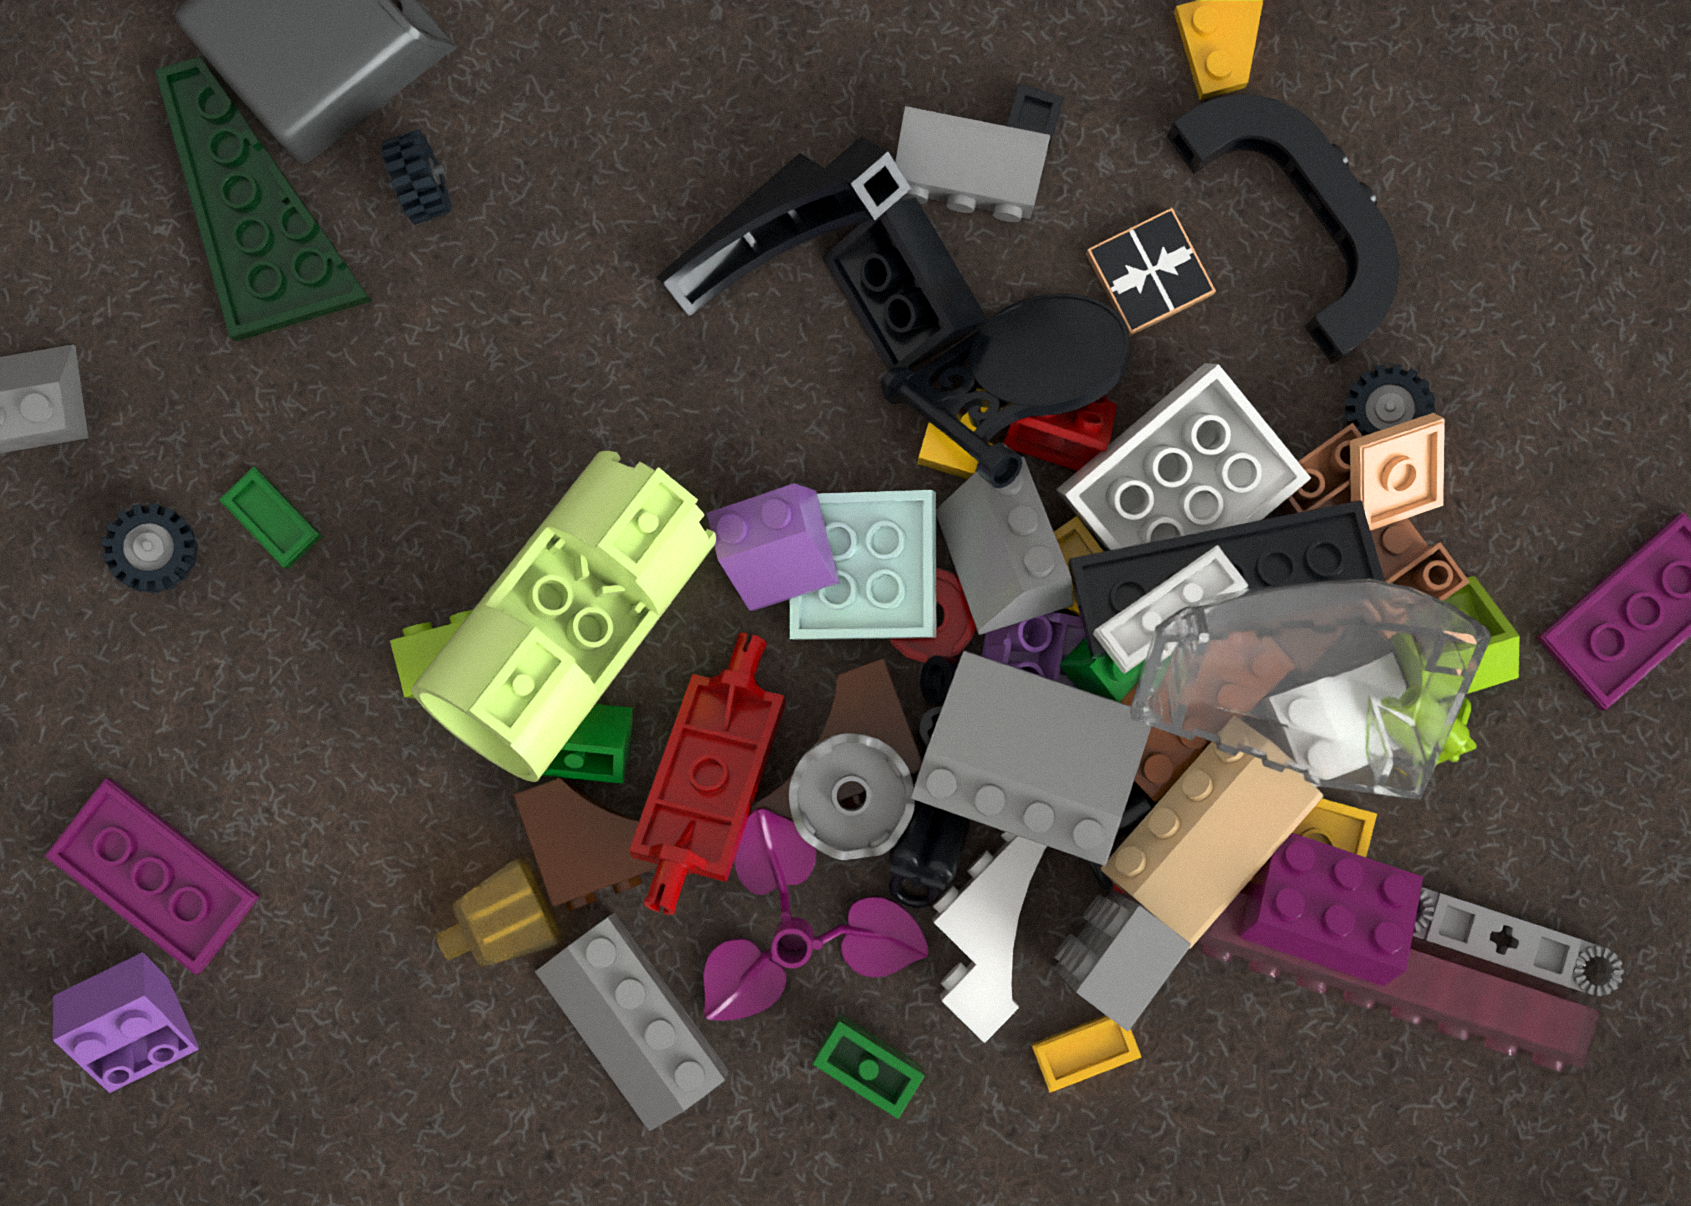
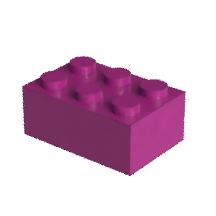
M1291 833L1253 877L1240 938L1385 986L1407 970L1423 876Z

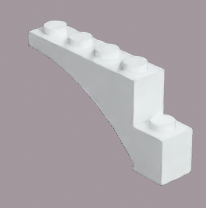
M1006 831L1001 834L1006 843L994 855L986 850L967 869L972 878L959 891L952 885L933 904V907L938 911L932 918L933 922L972 960L967 967L961 962L958 963L943 978L940 984L945 990L940 994V998L984 1043L1019 1008L1016 1001L1012 998L1011 987L1014 941L1019 914L1030 880L1047 847Z

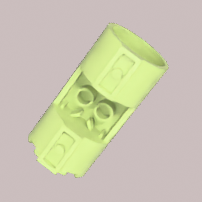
M601 451L597 453L411 688L412 694L422 707L453 735L497 766L527 781L536 782L539 780L716 543L715 532L709 529L704 531L699 523L704 514L695 504L698 501L697 498L659 467L653 470L641 462L635 468L628 467L619 463L621 458L614 451Z

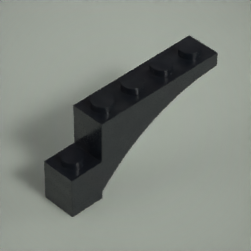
M863 137L857 139L825 168L799 153L656 278L679 308L690 317L721 291L770 259L828 231L867 218L876 220L912 188L889 152Z

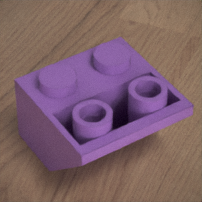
M143 952L53 996V1041L109 1093L199 1050L198 1043L168 977Z

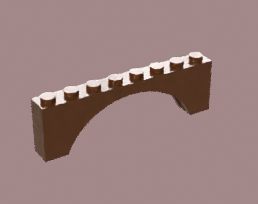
M884 658L837 675L835 697L831 712L817 743L832 735L843 733H860L878 738L892 747L903 759L910 771L913 784L916 783L917 777L915 773L920 771L922 761ZM793 774L771 794L753 804L750 814L757 808H766L792 819L789 804V788ZM557 778L513 795L553 907L566 902L569 911L597 901L594 894L595 891L612 885L615 894L643 884L640 877L641 874L657 869L658 864L632 858L629 853V848L640 819L619 813L602 805L581 791L568 778ZM856 781L843 783L837 791V800H842L844 808L863 803L866 798L865 788Z

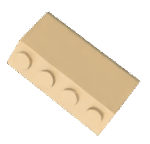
M1231 719L1110 856L1106 866H1102L1100 870L1130 899L1191 943V949L1323 798V794L1267 743Z

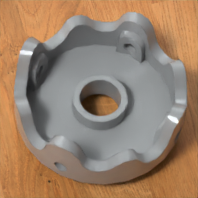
M843 733L832 735L816 743L803 755L795 767L790 782L789 804L794 825L800 836L807 843L838 860L858 859L882 855L897 843L914 812L915 800L911 799L914 787L907 765L892 747L880 739L866 734ZM856 781L865 788L866 798L860 807L847 809L838 802L837 791L845 782Z

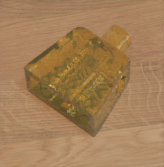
M525 856L509 862L451 904L459 923L436 935L438 945L447 960L450 961L472 950L480 967L547 949L564 940Z

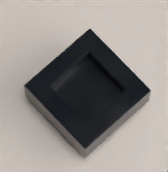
M1019 84L1006 126L1050 135L1048 147H1050L1064 97Z

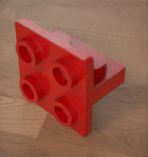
M1104 395L1098 400L1070 412L1056 415L1030 416L1010 424L1004 444L1012 450L1078 471L1098 453L1107 450L1117 404L1109 401Z

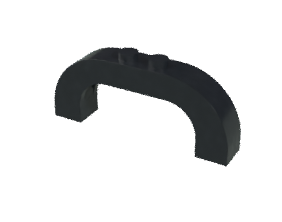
M1240 94L1216 98L1195 107L1174 121L1167 134V138L1193 174L1218 157L1239 150L1261 153L1280 166L1335 241L1346 263V283L1341 296L1336 302L1315 315L1304 327L1331 364L1347 355L1368 338L1383 321L1393 302L1398 284L1399 259L1393 234L1387 221L1376 206L1377 200L1373 191L1365 183H1359L1349 170V162L1343 150L1336 144H1330L1321 130L1297 109L1276 99L1259 95Z

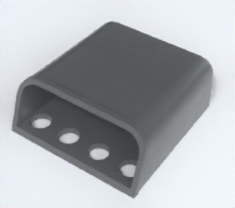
M186 0L176 9L174 14L175 22L277 142L294 160L302 164L313 160L444 56L458 48L455 42L418 0H398L402 4V12L391 0Z

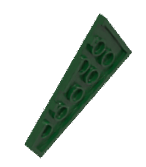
M199 56L155 69L229 338L236 342L371 302V298L207 63Z

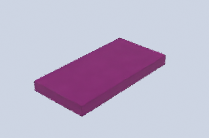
M1684 512L1675 515L1535 637L1600 711L1607 710L1691 636V520Z
M105 778L44 855L195 975L203 971L261 896L112 778Z

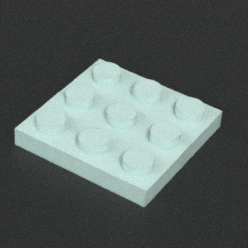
M933 490L817 494L840 583L790 599V639L936 638V492Z

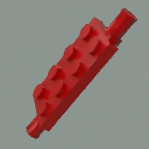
M739 633L728 667L722 670L720 675L712 678L695 674L691 676L629 848L632 858L658 864L648 895L643 902V905L652 911L659 913L660 908L663 907V914H675L676 904L687 874L693 873L724 882L728 880L786 706L784 695L763 690L757 686V681L754 679L763 651H765L767 646L766 641L759 636L752 635L751 641L748 643V633Z

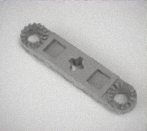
M1421 888L1418 904L1419 910L1416 915L1413 932L1415 937L1590 995L1602 996L1611 994L1610 992L1615 991L1618 988L1617 985L1623 980L1621 975L1624 969L1621 968V960L1618 959L1615 952L1606 947L1442 893ZM1504 925L1506 926L1505 934L1512 938V943L1510 947L1501 946L1497 953V944L1490 941V934L1492 931L1501 932ZM1599 956L1606 965V974L1600 982L1590 984L1585 979L1586 976L1583 975L1585 970L1583 966L1586 965L1585 961L1590 960V957Z

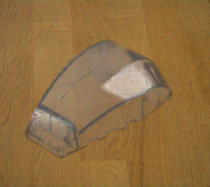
M1375 579L1323 581L1258 587L1214 595L1178 610L1155 627L1130 708L1131 719L1189 740H1193L1195 736L1215 742L1217 750L1234 756L1239 751L1262 759L1263 766L1279 772H1283L1285 768L1302 773L1305 781L1322 787L1421 800L1490 642L1491 635L1488 628L1452 604L1411 587Z

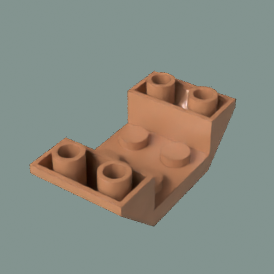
M1353 423L1298 461L1311 479L1281 503L1285 515L1351 502L1350 440L1362 437ZM1406 518L1371 531L1389 595L1384 600L1352 607L1355 612L1384 637L1391 639L1470 581L1441 542L1428 546L1410 520Z

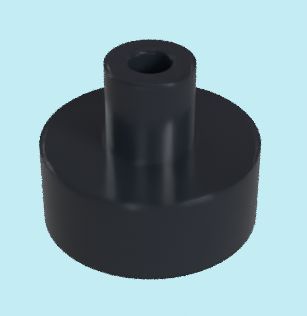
M934 655L924 664L920 676V687L924 698L929 703L944 704L960 661L956 657Z

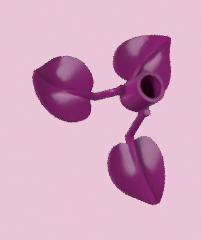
M757 808L748 816L734 859L735 870L742 884L751 893L756 895L767 894L778 887L781 905L780 917L782 921L775 929L771 948L766 949L763 953L754 941L746 938L725 940L712 950L706 961L703 975L705 1018L718 1021L736 1020L768 1009L777 1002L785 989L787 976L783 967L798 968L803 966L810 959L812 949L820 950L823 944L840 934H846L841 944V952L845 962L853 971L867 977H884L894 974L909 964L926 958L928 956V945L917 921L904 907L891 899L880 896H867L856 900L849 909V925L839 924L819 936H814L813 929L806 920L792 917L787 885L800 884L811 875L816 863V848L800 836L792 819L766 808Z

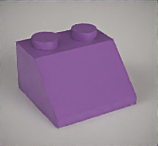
M793 483L706 513L710 530L716 534L714 546L717 559L750 611L840 583L815 490Z

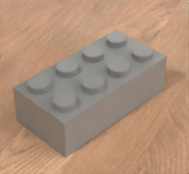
M1110 891L1106 898L1099 894L1088 906L1083 915V918L1088 923L1079 935L1075 937L1073 934H1069L1058 947L1054 958L1059 962L1054 967V970L1077 994L1126 1031H1129L1192 944L1142 906Z

